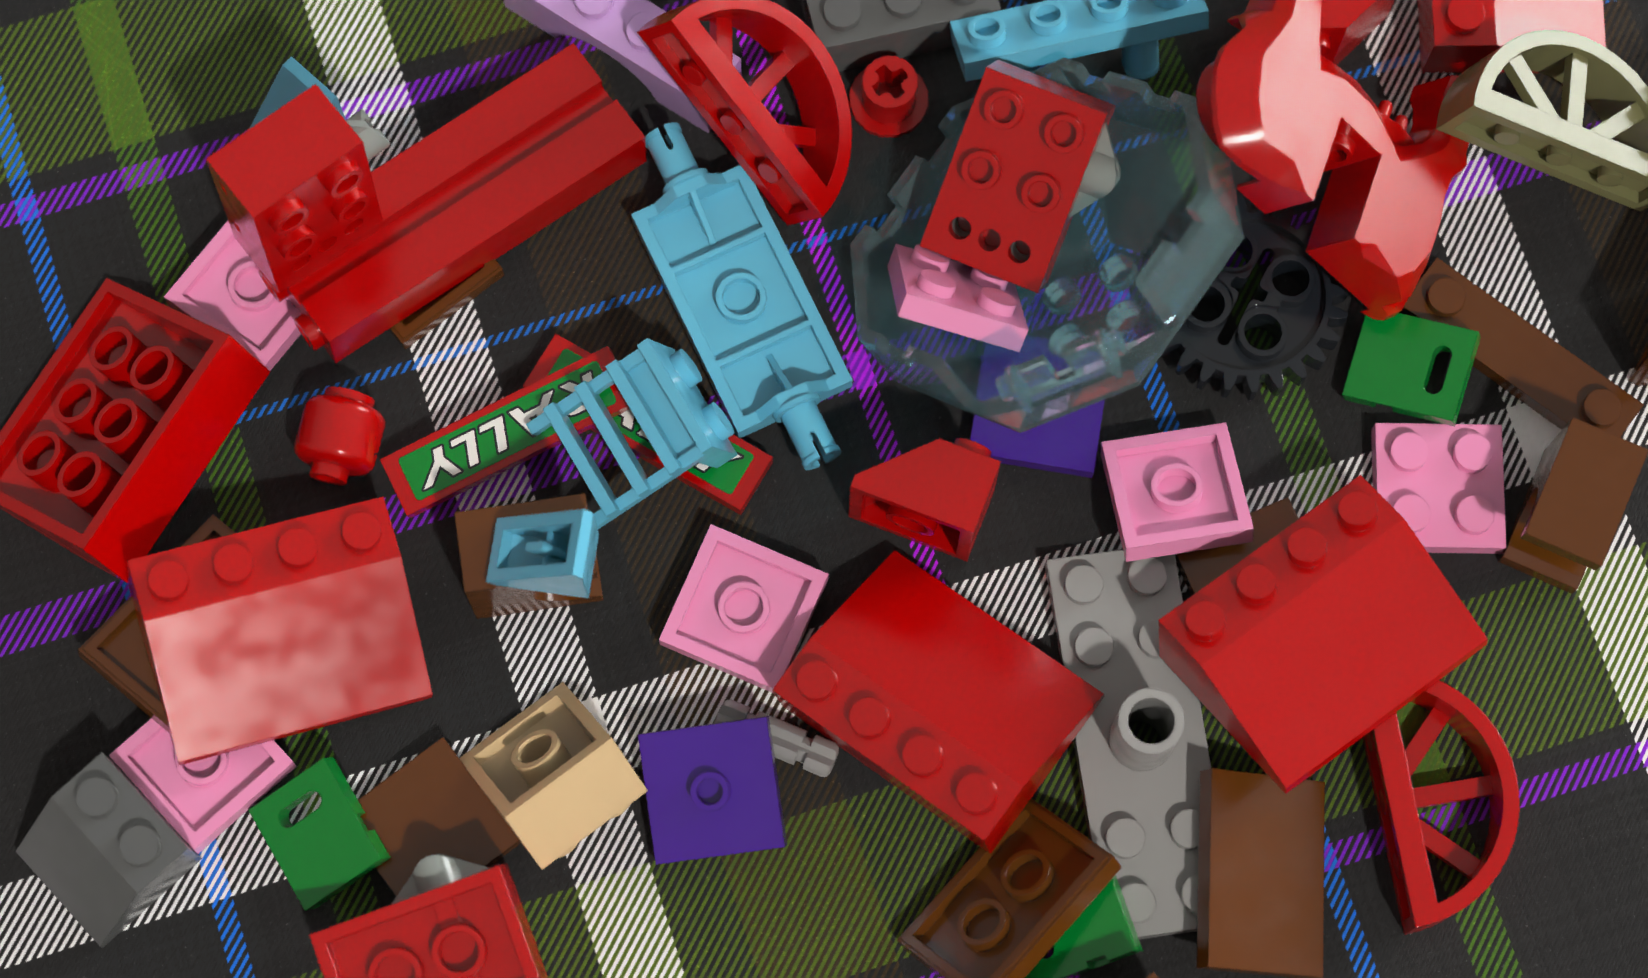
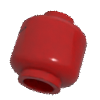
M331 386L326 388L323 395L313 396L306 402L294 442V452L301 461L311 466L310 477L328 484L343 486L347 484L349 476H363L374 468L385 429V420L382 414L374 408L375 400L372 397L352 389Z

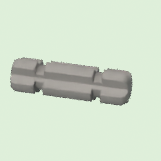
M731 699L725 700L720 707L714 723L769 716L775 758L792 765L796 761L803 763L804 770L821 777H827L831 773L839 754V746L835 742L818 735L814 739L806 736V730L760 711L757 716L751 714L750 707Z

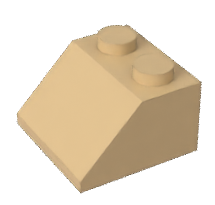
M561 682L459 758L542 870L556 859L569 854L580 841L608 820L624 813L632 802L648 791L612 737L564 682Z

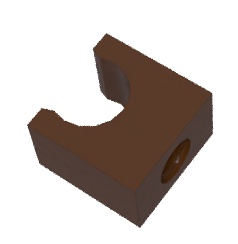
M1573 417L1545 449L1506 542V549L1502 552L1499 562L1573 594L1578 589L1587 567L1595 571L1602 567L1648 454V449Z
M585 493L454 512L464 591L477 619L604 600L597 550L589 599L496 586L486 582L497 518L580 509L588 511Z

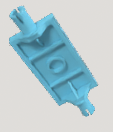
M671 122L663 125L667 133L665 140L670 149L667 148L658 127L653 129L645 136L646 148L649 149L666 184L662 191L664 195L654 204L632 213V222L737 437L742 438L775 422H783L805 470L820 467L818 462L820 455L812 441L816 443L825 464L838 457L842 451L836 445L817 405L821 401L851 388L853 380L755 183L741 165L723 173H709L706 168H699L682 134V128L679 123Z

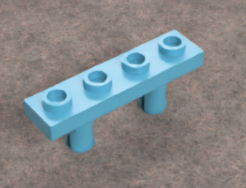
M1046 0L950 21L951 40L966 82L981 79L986 67L996 60H1001L1039 75V66L1118 48H1122V66L1125 73L1130 78L1147 79L1159 71V40L1209 29V10L1205 0Z

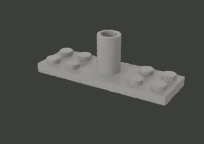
M1123 549L1046 560L1045 571L1060 663L1104 693L1105 696L1073 740L1088 837L1112 854L1122 867L1116 876L1138 939L1197 931L1200 771L1210 769L1211 763L1200 700L1159 657L1158 620L1183 603L1175 554L1126 562ZM1142 721L1150 724L1158 732L1161 742L1147 744L1139 741L1131 733L1128 723Z

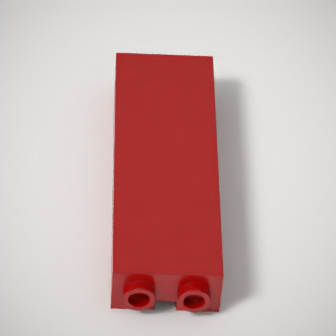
M572 43L373 170L371 175L383 221L280 293H278L261 270H258V273L270 293L279 303L288 297L294 307L299 310L301 315L294 318L293 321L310 348L316 351L323 346L333 361L337 363L482 269L484 264L490 260H496L645 163V136L618 100L613 101L602 87V79L576 45Z

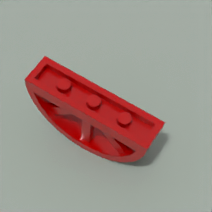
M698 0L655 17L637 31L787 226L824 217L837 198L848 170L852 148L851 113L844 83L830 53L816 34L800 18L788 9L770 0ZM700 21H710V34ZM732 27L753 38L772 56L769 62L748 84L733 66ZM785 75L795 94L803 127L778 124L761 102ZM796 147L803 148V155Z
M1437 681L1411 701L1430 712L1405 749L1397 713H1394L1362 737L1404 935L1437 925L1476 900L1500 873L1508 859L1518 828L1520 811L1519 787L1513 761L1505 742L1489 718L1470 699L1442 681ZM1448 723L1468 744L1478 760L1484 776L1413 788L1410 777L1444 726ZM1489 797V831L1480 860L1419 819L1417 809ZM1426 850L1468 878L1453 895L1440 903H1437Z

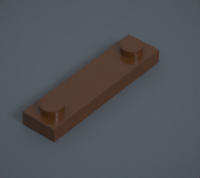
M1438 257L1417 283L1411 297L1408 298L1403 309L1399 312L1405 315L1479 331L1481 339L1473 367L1561 430L1574 417L1621 437L1644 406L1643 403Z

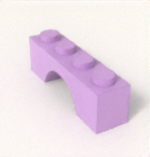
M504 0L505 7L555 38L562 35L571 36L605 52L632 72L648 88L657 102L707 133L712 129L637 33L646 23L666 12L648 0ZM733 53V66L742 76L741 58Z

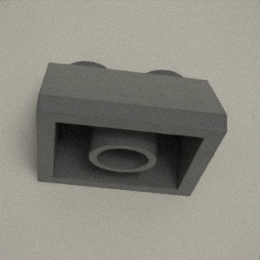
M100 753L50 798L16 850V853L101 948H104L202 859L119 766L104 753Z

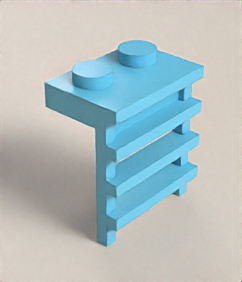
M646 338L637 345V350L620 361L615 359L605 366L607 370L589 382H581L574 387L575 391L558 403H550L543 408L544 412L526 424L534 436H538L553 426L601 508L594 513L597 529H600L697 463L719 468L738 455L728 439L734 434L730 421L715 402L708 405L696 386V384L702 381V376L693 360L683 349L675 351L673 348ZM613 384H616L664 465L662 469L650 477L646 475L599 395ZM582 405L585 406L633 487L618 498L614 495L568 417L570 413Z

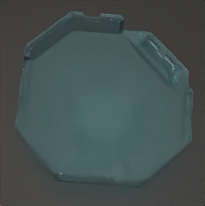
M1067 58L1059 59L1031 72L1116 105L1108 129L1115 156L1121 168V177L1110 193L1073 216L1049 281L1036 293L1016 285L1028 326V332L1020 352L898 317L887 265L895 244L914 249L916 245L921 243L975 97L951 107L937 126L946 137L944 142L929 162L925 158L914 157L887 194L896 207L878 231L873 227L864 225L850 244L857 335L860 342L895 382L1018 433L1139 386L1244 239L1230 158L1207 135L1199 117L1195 96L1174 91L1170 98L1156 95L1145 81L1111 71L1107 73L1104 79L1090 75L1081 62Z

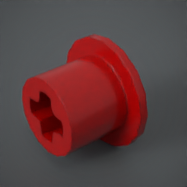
M883 56L875 59L856 76L850 89V110L855 121L866 132L879 137L897 138L910 133L922 122L928 109V90L922 77L906 60L897 56Z

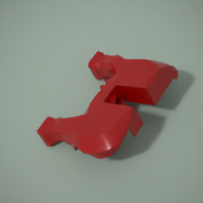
M1249 0L1244 13L1227 20L1230 25L1238 28L1240 31L1218 50L1215 61L1210 63L1200 76L1197 86V108L1203 128L1212 142L1238 167L1256 178L1255 180L1238 184L1237 189L1264 214L1313 201L1323 172L1332 170L1306 252L1368 308L1360 311L1361 313L1375 320L1384 321L1392 318L1403 309L1408 298L1411 297L1428 263L1441 223L1445 194L1450 183L1462 173L1467 165L1466 153L1469 142L1436 130L1438 114L1443 99L1459 76L1450 75L1413 87L1410 96L1413 120L1410 133L1408 134L1406 132L1408 119L1405 115H1397L1394 120L1390 118L1393 109L1391 101L1382 100L1377 108L1376 104L1357 80L1332 61L1320 55L1322 0Z

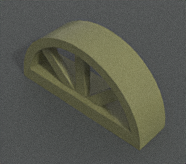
M1540 30L1526 33L1510 40L1470 66L1453 82L1447 91L1438 114L1436 130L1641 212L1648 208V86L1625 61L1601 44L1581 35L1560 30ZM1501 70L1505 71L1523 102L1492 90L1493 84ZM1532 71L1548 75L1563 83L1560 117ZM1585 101L1603 121L1590 130L1583 127Z

